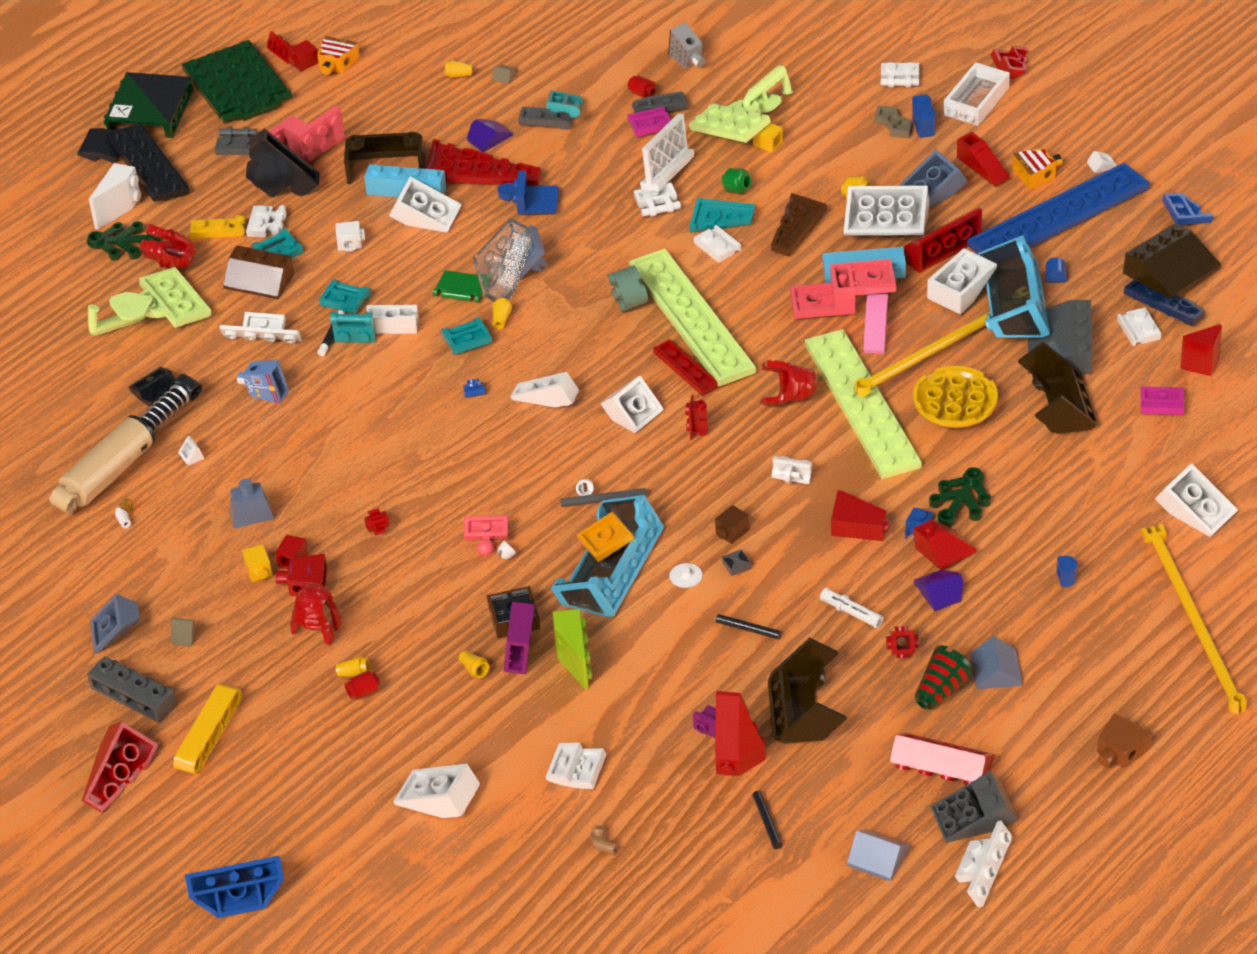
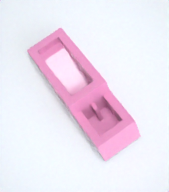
M867 294L864 353L884 354L888 294Z

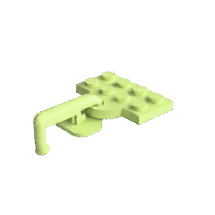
M783 65L777 66L749 89L743 100L736 101L729 106L714 103L709 105L704 112L697 115L689 123L690 129L747 143L771 122L769 115L762 113L774 110L782 102L780 96L766 93V91L781 80L782 94L789 95L793 93L786 68Z
M176 267L139 278V285L144 290L140 294L124 292L112 296L109 304L117 313V316L97 322V312H99L100 308L93 304L88 305L89 332L94 336L138 323L146 317H166L176 328L211 316V309Z

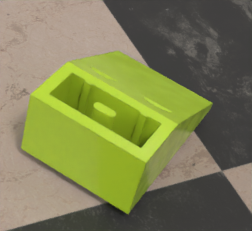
M579 609L553 612L557 658L584 689H588V679H592L591 666H586V664H591L589 650H584V648L588 647L587 634L582 633V631H586L585 617L580 618Z

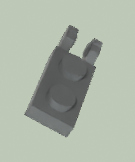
M682 91L650 96L635 100L632 103L634 113L663 106L667 112L687 109V101Z
M522 107L518 121L519 125L557 126L560 129H570L572 126L571 121L574 118L566 112L554 113L546 108Z

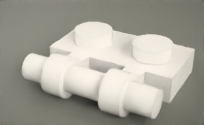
M881 63V86H888V88H894V86H906V88L919 86V63Z
M667 183L659 192L643 189L634 190V198L639 209L644 208L641 209L642 217L649 215L654 217L658 213H672L676 209H681L680 202L676 201L677 194L672 183Z
M280 205L276 211H273V206H253L246 229L247 237H267L268 232H271L273 236L278 234L283 229L284 224L282 222L286 219V207Z

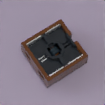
M530 586L487 595L488 609L497 639L507 637L512 602L534 604ZM534 604L532 631L541 629L536 604Z

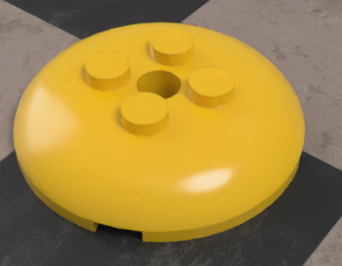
M966 366L937 368L934 373L928 376L923 375L917 381L913 390V402L917 411L926 420L947 428H964L982 422L992 414L998 401V391L995 383L984 377L983 372Z

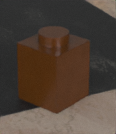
M734 505L730 506L715 518L716 535L733 544L749 531V515Z

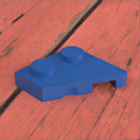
M1183 193L1163 195L1162 201L1175 223L1181 225L1212 223L1213 215L1211 213L1204 214L1200 211V205L1191 201Z

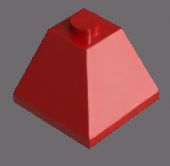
M932 519L913 528L915 549L940 570L977 552L973 545L951 527Z

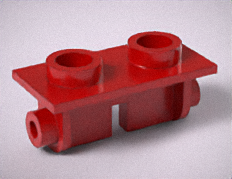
M270 31L267 49L289 64L288 48L292 46L282 36Z
M692 395L690 403H686L685 415L689 416L687 418L686 430L690 431V440L693 439L694 434L705 436L708 432L707 404L704 400L694 401V395Z

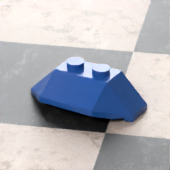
M279 855L185 874L189 899L215 917L222 918L265 909L283 882L284 876Z

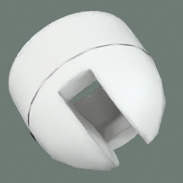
M581 479L576 486V491L580 496L591 495L594 489L593 483L589 479ZM583 483H587L588 491L586 492Z
M505 541L497 549L498 555L505 560L512 558L516 554V551Z

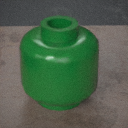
M729 168L722 176L721 182L728 193L744 194L750 188L752 179L745 169Z

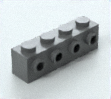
M104 656L87 673L91 689L158 723L177 706L175 693L170 687L163 686L152 678H147L136 670L121 665L116 660H111Z

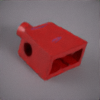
M325 554L292 558L289 560L288 571H276V584H288L291 596H297L303 587L310 584L326 586L327 563Z

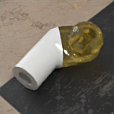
M124 499L115 511V516L122 528H128L131 525L129 515L133 511L134 502L131 499Z

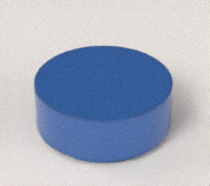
M501 184L498 187L499 198L505 201L513 199V192H515L514 184Z

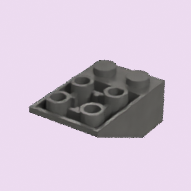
M991 771L930 806L946 843L993 832L997 821H1002L1007 826L1018 819L1003 784Z

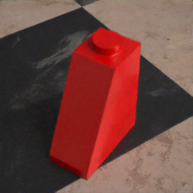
M837 490L831 517V536L883 541L884 534L889 532L890 520L886 519V510L842 490Z

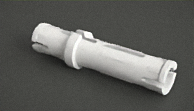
M826 587L820 595L821 601L834 606L837 611H844L874 626L876 629L883 622L884 617L849 600V597L844 594L839 595Z

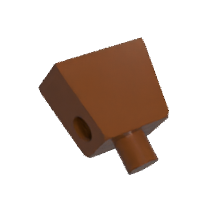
M1114 713L1098 738L1097 752L1100 755L1098 762L1103 767H1109L1112 762L1121 767H1127L1151 748L1152 733Z

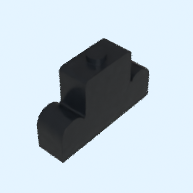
M264 128L251 138L249 148L251 160L247 163L246 178L255 187L260 188L273 198L289 186H291L293 194L297 196L307 195L319 186L320 173Z

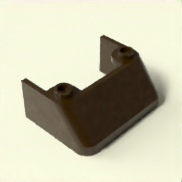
M417 132L351 135L345 141L344 152L347 184H351L353 160L418 156L419 169H425L426 148L422 135Z
M1044 341L1018 360V363L1032 374V383L1035 388L1041 389L1046 394L1049 404L1037 412L1035 417L1045 424L1051 433L1063 434L1092 430L1099 425L1084 377L1072 363Z
M809 637L771 672L768 679V692L773 737L775 740L783 744L822 741L847 720L845 715L815 702L814 691L822 686L825 681L824 667L838 655L837 650Z

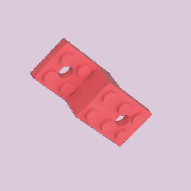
M336 105L308 124L291 115L269 130L271 134L307 163H310L345 139L341 108Z
M891 259L830 264V283L790 286L794 319L855 314V295L896 292Z

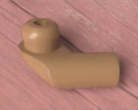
M594 826L593 832L590 833L594 848L615 855L618 850V844L606 840L604 835L605 828L603 826Z

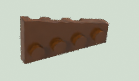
M791 193L790 201L785 208V214L780 220V226L777 228L771 243V251L790 256L824 214L826 204Z

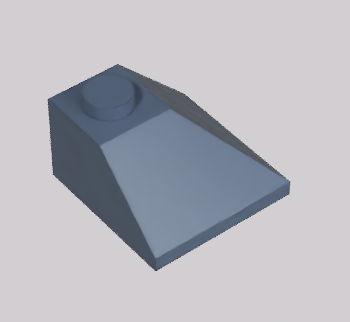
M115 594L90 620L95 653L98 654L125 634L133 625L137 624L140 619L138 603Z

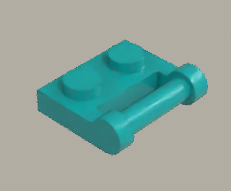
M551 90L546 109H550L554 113L566 112L571 117L576 118L580 115L583 98L579 95Z
M286 228L260 243L255 242L251 244L253 249L289 255L291 258L304 253L303 246L290 235Z
M333 279L319 298L320 306L356 314L364 301L370 298L371 288L343 284L339 280Z
M331 312L330 320L335 342L375 343L376 333L373 313L338 314V312Z
M479 317L474 318L471 322L450 329L447 327L441 329L442 338L446 341L454 355L492 343L491 335Z

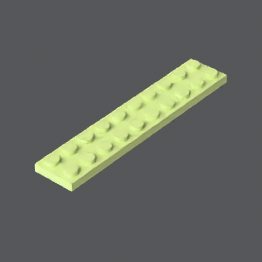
M666 249L629 261V266L635 265L641 275L642 285H645L647 292L707 372L716 379L718 386L756 373L755 365Z
M841 329L805 339L806 349L880 478L884 479L920 469L921 460L878 387H872L871 392L866 397H859L854 391L857 379H866L871 376L844 330Z

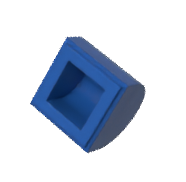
M1057 257L1049 259L1045 265L1046 282H1067L1065 261Z
M1058 556L1056 572L1062 588L1072 586L1076 582L1077 561L1071 556Z

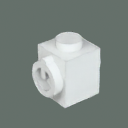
M359 221L335 223L338 251L351 252L355 249H362V240H365L364 228L360 229Z

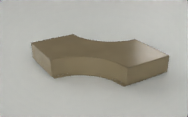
M877 107L874 123L886 126L890 131V137H910L912 120L901 117L897 113V107Z

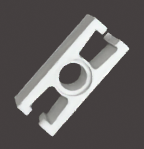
M367 305V312L373 313L376 334H417V324H419L417 305Z

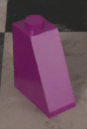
M512 602L504 672L526 674L534 604Z

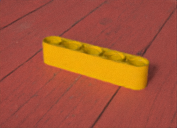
M222 684L216 685L179 747L174 758V769L199 774L240 704L242 697L241 689Z

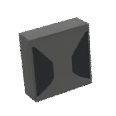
M742 550L722 556V563L731 576L751 569V562Z

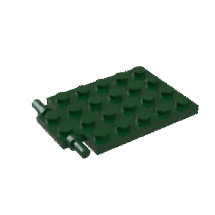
M250 40L242 41L236 45L225 47L222 50L206 54L182 64L185 74L191 77L194 86L219 119H222L223 123L233 119L245 121L278 109V105L282 101L293 98L292 92L287 91L285 84Z

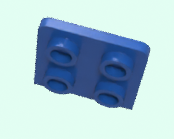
M518 171V179H514L515 192H513V203L517 204V213L527 215L556 213L559 193L558 186H528L526 171Z

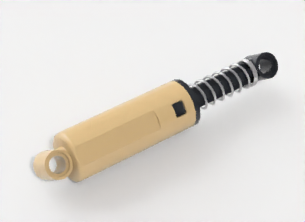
M185 373L181 374L169 391L165 392L164 396H161L158 401L154 402L153 406H150L147 411H144L142 416L129 415L59 478V486L51 493L50 503L67 514L73 512L77 506L84 507L89 504L154 444L155 435L153 432L157 431V426L161 427L162 422H167L168 417H173V412H178V407H184V404L194 401L201 393L202 384Z

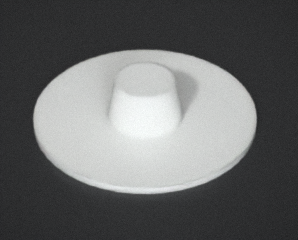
M684 563L675 566L670 571L669 577L674 585L689 588L701 581L702 571L694 564Z

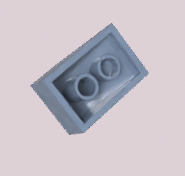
M935 149L899 186H928L929 207L956 194L968 180L953 163Z

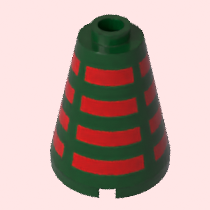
M938 645L934 649L915 693L916 703L923 709L935 708L974 674V671L971 672L973 667L970 662L954 649L952 652L947 651L948 646Z

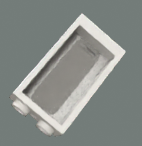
M975 62L944 99V115L979 126L1009 89L1010 73Z

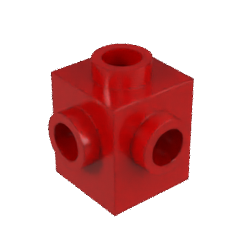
M895 626V631H890V636H886V648L891 650L892 655L896 654V658H910V654L915 653V648H919L918 634H914V630H908V626ZM900 637L906 640L903 646H899L897 643Z

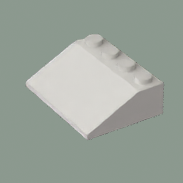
M848 186L844 235H924L929 211L928 186Z

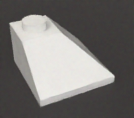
M641 376L622 386L600 403L612 421L633 433H636L664 410Z

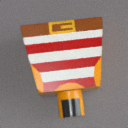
M325 36L318 51V62L321 72L325 75H329L331 72L344 73L360 57L358 42Z
M1043 148L1013 153L1012 169L1029 190L1053 180L1056 174V167L1062 165V158L1059 154L1050 156Z

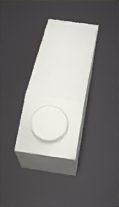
M563 372L517 383L510 397L516 401L556 408L571 405L575 401L579 389L569 374Z

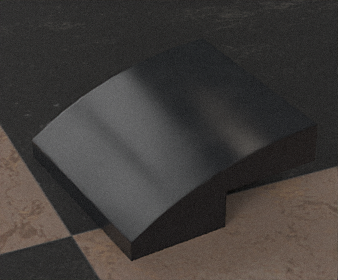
M90 128L77 155L94 162L99 157L115 163L119 156L106 138L107 131H110V129Z
M160 366L130 385L129 390L150 407L161 396H164L165 392L169 391L174 385L176 378H174L172 371Z

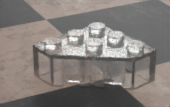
M509 218L473 257L483 295L494 302L498 298L509 300L515 293L532 243L529 227L512 218Z

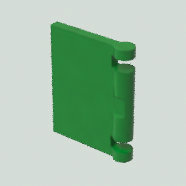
M444 270L437 286L433 290V296H438L440 291L442 292L441 296L444 298L471 302L472 297H475V302L480 303L490 282V277Z

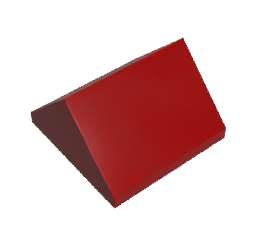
M1221 324L1183 336L1180 365L1182 370L1208 376L1212 375L1220 357Z

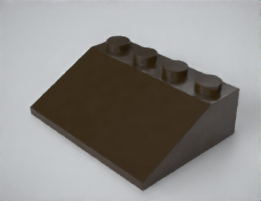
M1174 223L1126 252L1123 274L1172 299L1220 269L1221 263L1191 230L1181 224Z

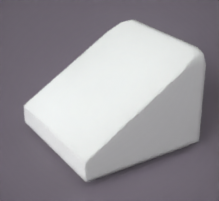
M1093 151L1087 161V164L1094 173L1104 172L1117 166L1109 154Z

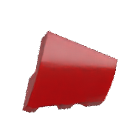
M1012 46L1010 51L993 49L990 54L997 69L1009 72L1010 79L1017 78L1026 71L1027 47Z

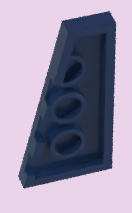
M1133 280L1124 287V294L1187 325L1193 326L1204 318L1205 311L1187 298L1182 299L1177 295L1170 299L1136 280Z

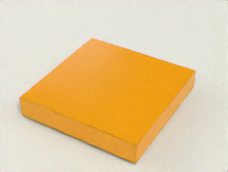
M613 512L576 535L597 562H600L634 540L633 534Z

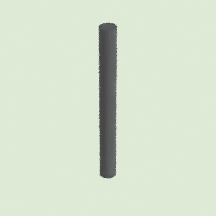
M646 488L561 498L560 502L561 507L598 503L609 499L639 495L646 496Z

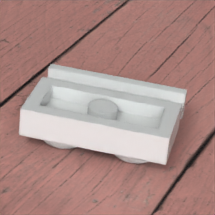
M717 225L714 226V229H708L694 237V244L718 263L734 255L735 251H741V244Z
M1145 307L1128 311L1125 315L1117 314V321L1132 346H1136V343L1139 342L1144 344L1161 339V332Z

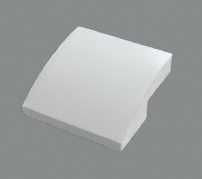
M559 743L548 769L546 779L563 786L594 789L607 754L604 748L583 749L580 743Z

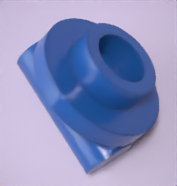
M479 379L467 380V384L463 385L465 398L486 395L484 382H479Z

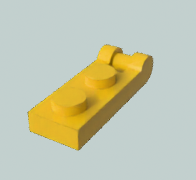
M237 215L231 219L191 220L190 237L191 239L243 236L246 218L242 215Z

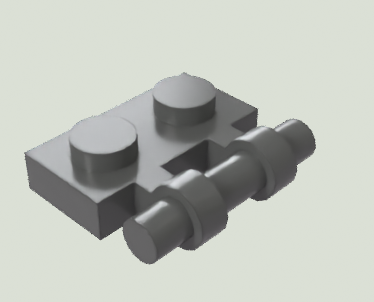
M233 127L219 129V136L225 137L217 138L215 146L216 155H249L250 140L252 138L250 136H255L258 133L257 129H250V127H243V129H233Z

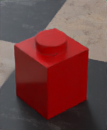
M308 40L288 48L289 63L300 72L319 63L317 48Z
M286 534L275 552L279 568L288 570L290 559L308 556L306 539Z

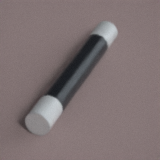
M342 310L338 311V314H345ZM332 324L317 352L320 356H325L334 338Z

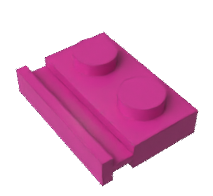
M664 106L628 115V122H630L636 137L660 132L671 121Z
M1141 387V414L1184 415V388Z

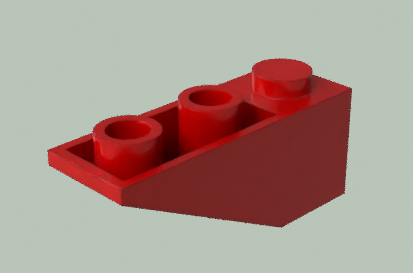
M973 132L957 139V158L993 186H997L1010 179L1009 174L983 139Z

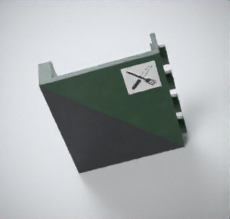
M126 72L124 78L120 81L118 91L115 92L113 102L109 105L107 114L104 115V125L110 130L114 129L116 122L159 125L164 127L166 138H173L193 94L191 77Z

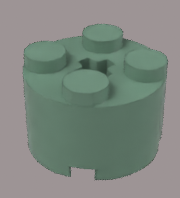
M635 265L607 275L610 285L614 286V289H611V293L615 301L619 300L618 305L621 312L638 307L649 301L645 285H642L641 275Z

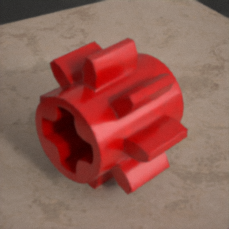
M379 508L368 511L369 516L364 517L368 532L374 531L375 535L385 533V527L390 526L386 511L380 512Z

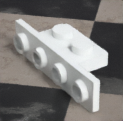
M245 312L243 326L220 325L219 327L223 336L228 339L243 337L252 341L257 338L268 342L283 340L286 343L302 342L303 339L297 330H284L286 317L281 314Z
M997 821L990 839L969 842L955 874L959 883L971 881L967 893L977 907H983L1012 840V835L1002 821Z

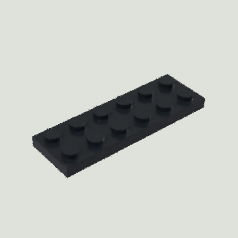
M142 124L107 131L106 138L126 165L135 167L139 178L138 181L153 202L189 194V186Z

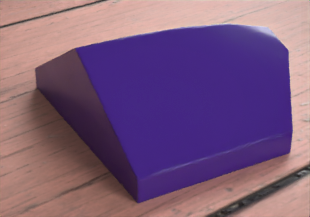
M476 119L471 123L467 141L482 152H485L513 136V132L497 121Z
M939 570L914 580V584L934 611L959 603L962 600L963 579L958 572Z

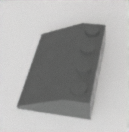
M1068 300L1046 308L1050 335L1043 338H1028V352L1044 341L1072 363L1081 374H1091V300ZM1029 314L1028 335H1041L1031 314Z

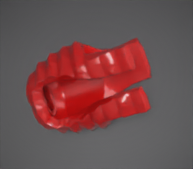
M148 224L145 233L167 239V241L142 240L139 249L144 251V258L157 260L159 266L166 269L176 267V269L181 270L193 263L196 248L190 238H187L185 234L175 232L174 229L166 230L153 224Z
M767 360L760 366L761 370L779 373L780 381L778 396L761 399L760 404L781 405L782 403L786 404L796 400L808 399L817 389L818 379L813 369H805L803 366L798 367L797 365H791L789 362L785 363L784 361Z
M310 584L298 592L292 611L290 627L292 634H297L300 626L309 630L321 631L324 643L331 645L335 638L334 631L339 630L342 621L340 620L341 616L339 615L337 605L333 601L334 597L326 587L321 584ZM323 605H327L330 609L333 626L323 614Z

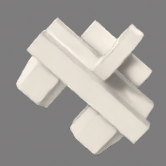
M774 456L772 478L785 480V483L793 481L809 484L811 481L812 462L790 459L785 456Z

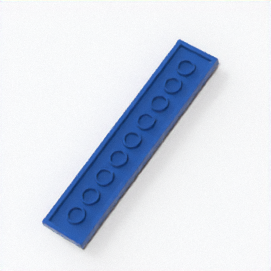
M1124 162L967 239V246L978 254L1023 235L1030 248L1149 189L1150 182ZM1013 242L987 254L992 262L998 264L1020 253L1016 242Z

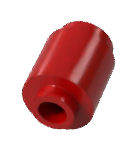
M632 76L628 81V89L631 93L646 98L655 95L656 84L654 81L644 77Z
M369 670L349 678L348 682L344 683L350 699H360L378 691L377 686L380 685L376 673H371Z

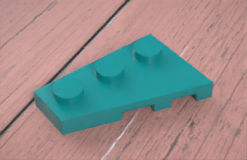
M697 198L689 232L712 230L715 225L720 228L750 225L756 210L755 204Z

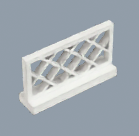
M678 113L642 148L646 177L640 182L641 189L659 192L694 157V149L687 148L684 114Z

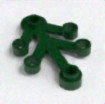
M140 221L133 222L125 230L123 223L116 222L103 233L100 231L91 232L87 238V245L94 249L101 248L109 254L111 260L115 261L121 258L120 249L113 248L109 244H116L128 252L130 259H138L141 256L140 249L129 243L142 242V240L149 241L150 239L162 241L163 238L147 233L146 235H131L133 233L140 234L144 231L143 223Z
M968 468L963 477L941 480L938 483V491L941 494L930 495L929 505L933 508H939L942 506V502L954 499L948 509H942L938 512L939 523L952 527L955 523V514L963 502L966 503L969 509L970 520L979 521L982 518V509L977 506L970 493L972 488H974L978 494L979 506L988 507L991 504V496L986 493L982 485L984 474L979 468ZM963 485L961 489L951 491L952 487Z

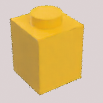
M769 123L753 137V145L773 153L783 143V128Z
M263 544L242 550L244 564L251 583L273 577L270 561Z

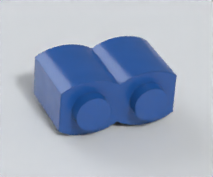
M920 94L912 98V121L916 125V133L920 138L935 135V110L932 108L931 98L927 94Z

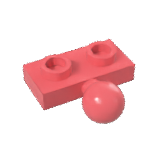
M508 516L464 517L465 540H481L477 546L478 552L484 556L492 554L495 546L491 539H508Z

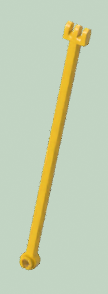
M1025 287L1015 291V298L1009 302L1031 299L1030 291L1028 292ZM1026 304L1001 305L1002 314ZM990 312L866 379H857L854 391L859 397L868 396L872 387L986 326L985 319H988L987 314Z
M1163 524L1157 525L1158 531H1156L1154 526H1149V533L1145 527L1141 528L1140 532L1144 542L1153 543L1229 699V711L1239 714L1240 703L1241 713L1245 712L1247 699L1243 694L1238 693L1163 541L1167 535Z

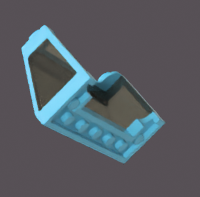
M1019 236L979 252V256L997 264V268L986 283L990 313L987 314L988 319H985L988 330H993L996 337L1043 338L1050 335L1039 265L1024 236Z
M645 495L602 501L596 513L597 520L613 512L633 534L634 540L600 562H597L589 551L586 550L569 581L567 582L565 579L559 578L551 588L561 605L605 617L615 615L664 529V525Z

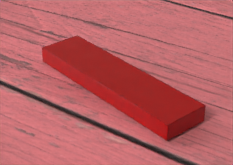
M670 339L653 347V353L702 396L719 388L716 379Z

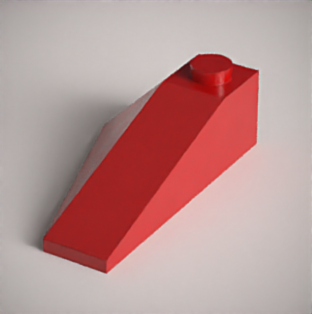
M716 691V774L740 776L766 759L765 740L763 736L760 737L756 723L752 722L749 716V709L740 693Z
M122 721L109 726L99 747L82 801L97 811L103 812L120 792L150 764L159 744Z

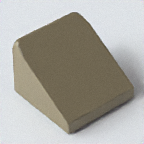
M506 65L495 66L493 68L492 80L508 84L514 78L518 69Z
M172 617L171 644L191 647L197 636L194 620Z

